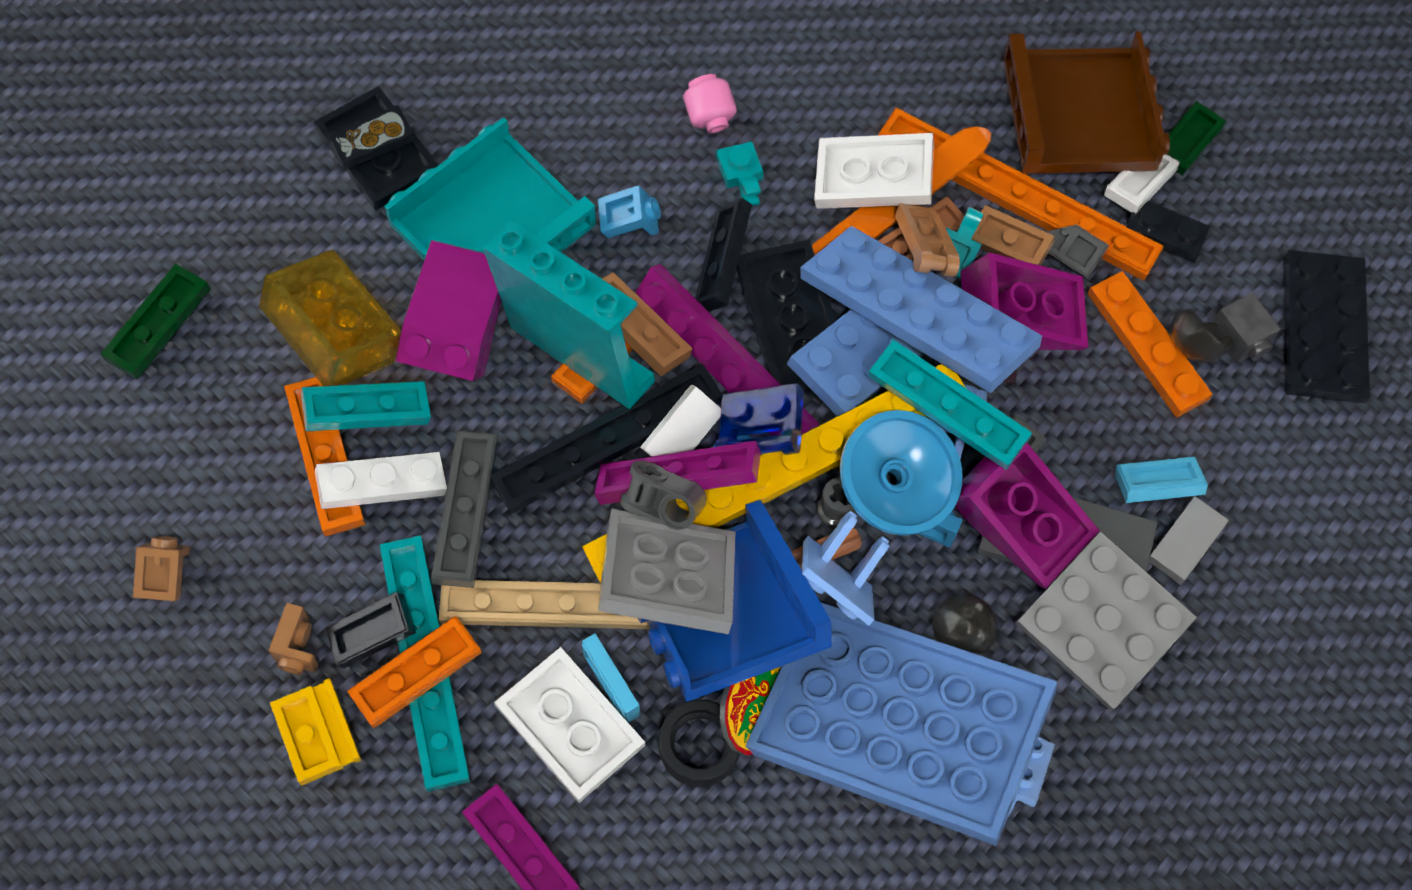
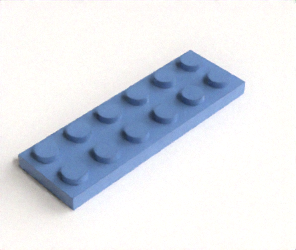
M850 226L801 267L802 280L989 393H992L1041 345L1042 335L931 271L929 273L915 272L912 260L853 226Z

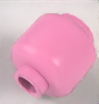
M715 74L703 75L690 81L688 84L689 88L683 95V100L692 126L698 129H707V132L710 134L728 128V121L737 112L729 83L724 79L717 78Z

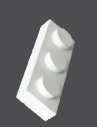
M440 452L316 464L315 468L321 509L445 496L447 489Z

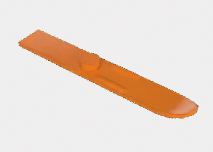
M977 126L963 129L934 149L932 194L985 152L991 140V132L988 129ZM899 205L860 207L812 244L814 254L819 253L850 226L876 239L897 223L895 215Z

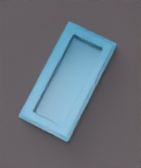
M1195 457L1116 465L1114 474L1126 503L1206 495L1208 483Z
M593 634L584 639L581 644L583 656L616 710L628 723L639 717L640 705L597 635Z

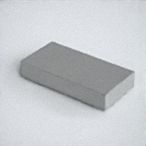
M1194 496L1152 552L1149 562L1181 585L1229 520Z

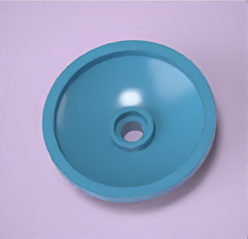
M893 410L876 414L864 421L852 432L842 452L840 477L849 503L863 520L883 532L894 535H915L930 530L948 517L959 499L962 488V466L958 452L949 436L936 423L920 414L904 410ZM888 472L895 475L897 479L896 485L888 482Z

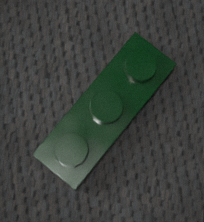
M175 263L100 353L103 359L137 380L211 290L208 283Z

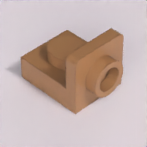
M154 536L151 537V542L136 547L133 598L166 601L179 600L181 596L183 557L190 554V546L177 545L178 538Z
M286 603L268 651L275 662L278 663L277 667L285 672L295 675H302L304 670L316 673L319 664L315 657L310 653L299 651V647L304 648L309 641L312 624L309 623L310 619L303 607Z

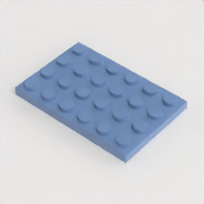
M821 602L831 620L832 647L782 666L745 747L756 757L997 846L1056 693L1057 681L875 620L868 626L858 617L855 620L851 619L839 608Z

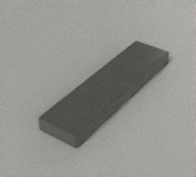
M457 431L431 574V581L434 585L474 588L491 488L490 475L493 474L497 452V434Z

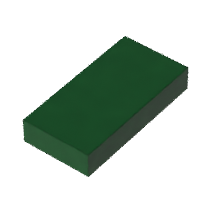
M1198 101L1191 106L1168 133L1170 148L1167 155L1180 162L1176 172L1181 176L1185 175L1227 123L1225 119Z

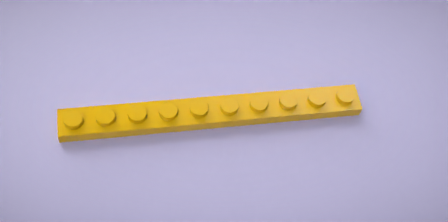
M943 364L935 367L965 387L956 372ZM887 391L761 455L757 482L704 490L707 497L706 506L692 524L718 528L745 514L746 504L761 500L765 504L839 466L844 446L852 432L860 424L876 414L886 411L904 410L920 414L928 419L930 418L892 392ZM676 499V503L680 508L690 511L686 502ZM607 534L582 546L600 583L602 581Z

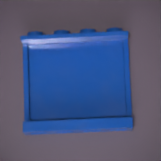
M761 500L745 505L746 522L725 529L736 532L733 621L729 634L638 618L640 623H648L651 630H648L647 633L652 649L656 655L663 653L666 660L663 663L668 682L672 688L679 686L686 702L832 647L831 620L807 578L802 574L800 566Z

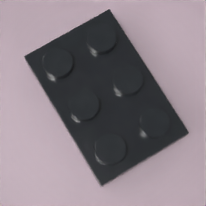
M377 86L314 121L316 131L340 162L329 140L328 133L391 108L394 105L382 89ZM415 133L414 142L346 170L375 211L388 204L394 194L399 191H405L416 183L425 171L439 166Z

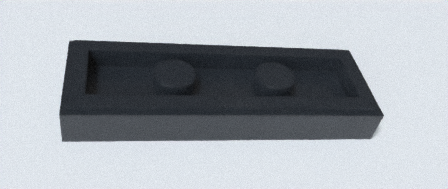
M743 198L717 209L695 297L708 312L727 306L729 303L752 204Z

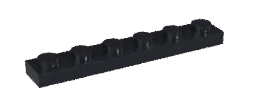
M701 364L642 395L630 409L623 405L490 475L491 482L510 514L594 471L601 464H607L641 446L690 385L696 386L716 405L723 402V394L705 366Z

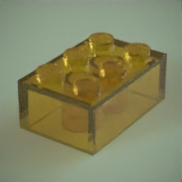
M333 249L265 275L259 303L260 309L323 386L344 385L394 363L402 331Z

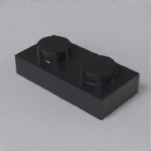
M1149 201L1137 213H1131L1126 225L1127 228L1163 245V251L1193 263L1196 262L1210 229V225Z

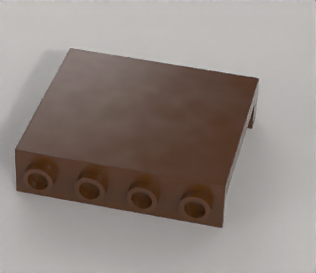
M1141 31L1135 32L1130 48L1027 50L1024 34H1009L1003 61L1023 174L1158 171L1163 155H1167L1169 152L1170 138L1168 132L1163 131V107L1156 100V77L1150 74L1149 47H1144Z

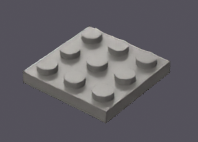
M611 509L598 611L729 634L733 621L736 532L691 524L686 529L675 530L644 516Z
M1100 531L1015 624L1104 706L1112 711L1197 617Z

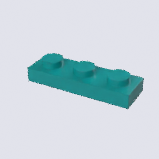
M425 381L302 387L301 391L306 431L426 425L431 418Z

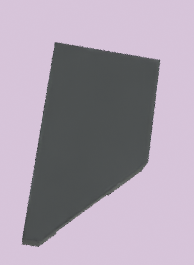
M1078 225L1047 231V233L1054 235V244L1048 253L1086 278H1089L1110 247Z

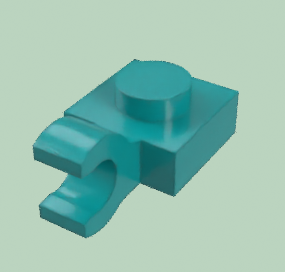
M753 142L716 150V161L726 188L738 186L741 198L750 202L752 206L759 205L760 200L757 194L761 193L758 181L763 180V169Z
M971 207L968 208L957 232L946 227L959 254L960 264L956 276L960 278L961 270L973 263L982 245L980 242L973 240L972 237L983 217V213Z

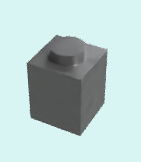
M1253 292L1220 309L1209 326L1236 364L1248 357L1256 360L1273 348L1272 340L1281 330Z

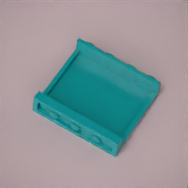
M504 117L494 125L490 124L484 127L475 139L465 146L456 148L447 160L436 168L425 171L416 183L405 191H399L394 194L389 203L384 206L389 225L423 260H425L431 240L484 253L483 247L510 220L560 252H563L596 226L595 205L585 196L578 201L509 134L508 121Z
M512 220L483 247L511 329L630 409L655 382L653 372L628 356L621 323L638 306L637 302Z

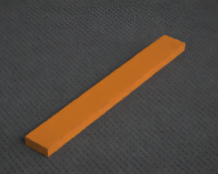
M895 108L878 134L933 133L934 149L951 137V135L898 108ZM985 153L951 179V181L1047 231L1078 225L1110 246L1102 260L1145 281L1164 247Z

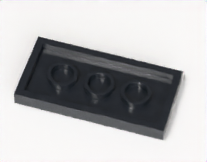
M810 239L741 254L737 266V274L766 369L792 396L813 391L787 365V362L793 354L836 321L828 295L801 279V267L815 256Z
M1288 250L1284 256L1286 395L1365 403L1370 398L1365 258Z

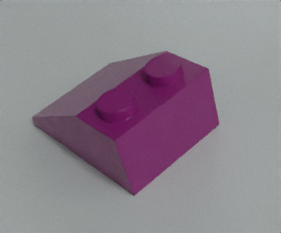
M431 240L403 322L395 361L470 381L485 375L501 298L485 253Z
M990 252L961 270L962 290L1042 335L1041 345L1037 350H1085L1088 348L1083 276Z
M1026 443L1007 470L985 456L962 480L961 493L955 505L975 530L1044 589L1050 586L1100 532L1028 443Z

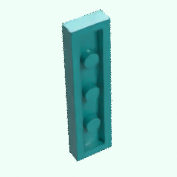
M895 340L891 341L869 370L868 377L1005 470L1009 468L1031 438V431Z

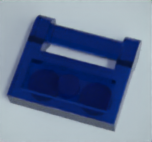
M796 383L722 394L719 439L715 442V447L756 441L761 454L781 451L784 455L798 454L801 448L804 390ZM783 430L780 435L737 441V436Z

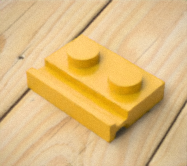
M330 678L324 680L322 684L314 687L309 686L270 702L295 775L301 786L343 769V766L350 763L362 761Z

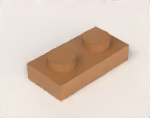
M985 205L981 211L983 217L972 237L973 240L982 244L980 249L1041 266L1054 244V235Z

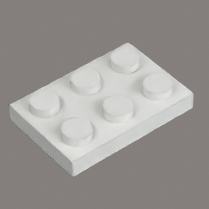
M933 133L819 138L814 198L816 209L897 206L899 203L909 205L931 204L934 155Z
M561 647L494 702L499 712L578 803L584 800L645 746V741Z

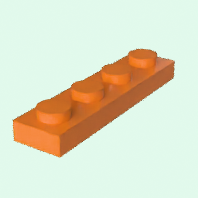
M1123 271L1090 288L1087 295L1176 418L1211 398L1212 392Z
M324 375L286 385L284 388L321 529L324 536L327 537L364 526L365 521L360 505L321 509L315 477L316 464L348 461L340 430L306 431L301 401L302 387L328 386Z

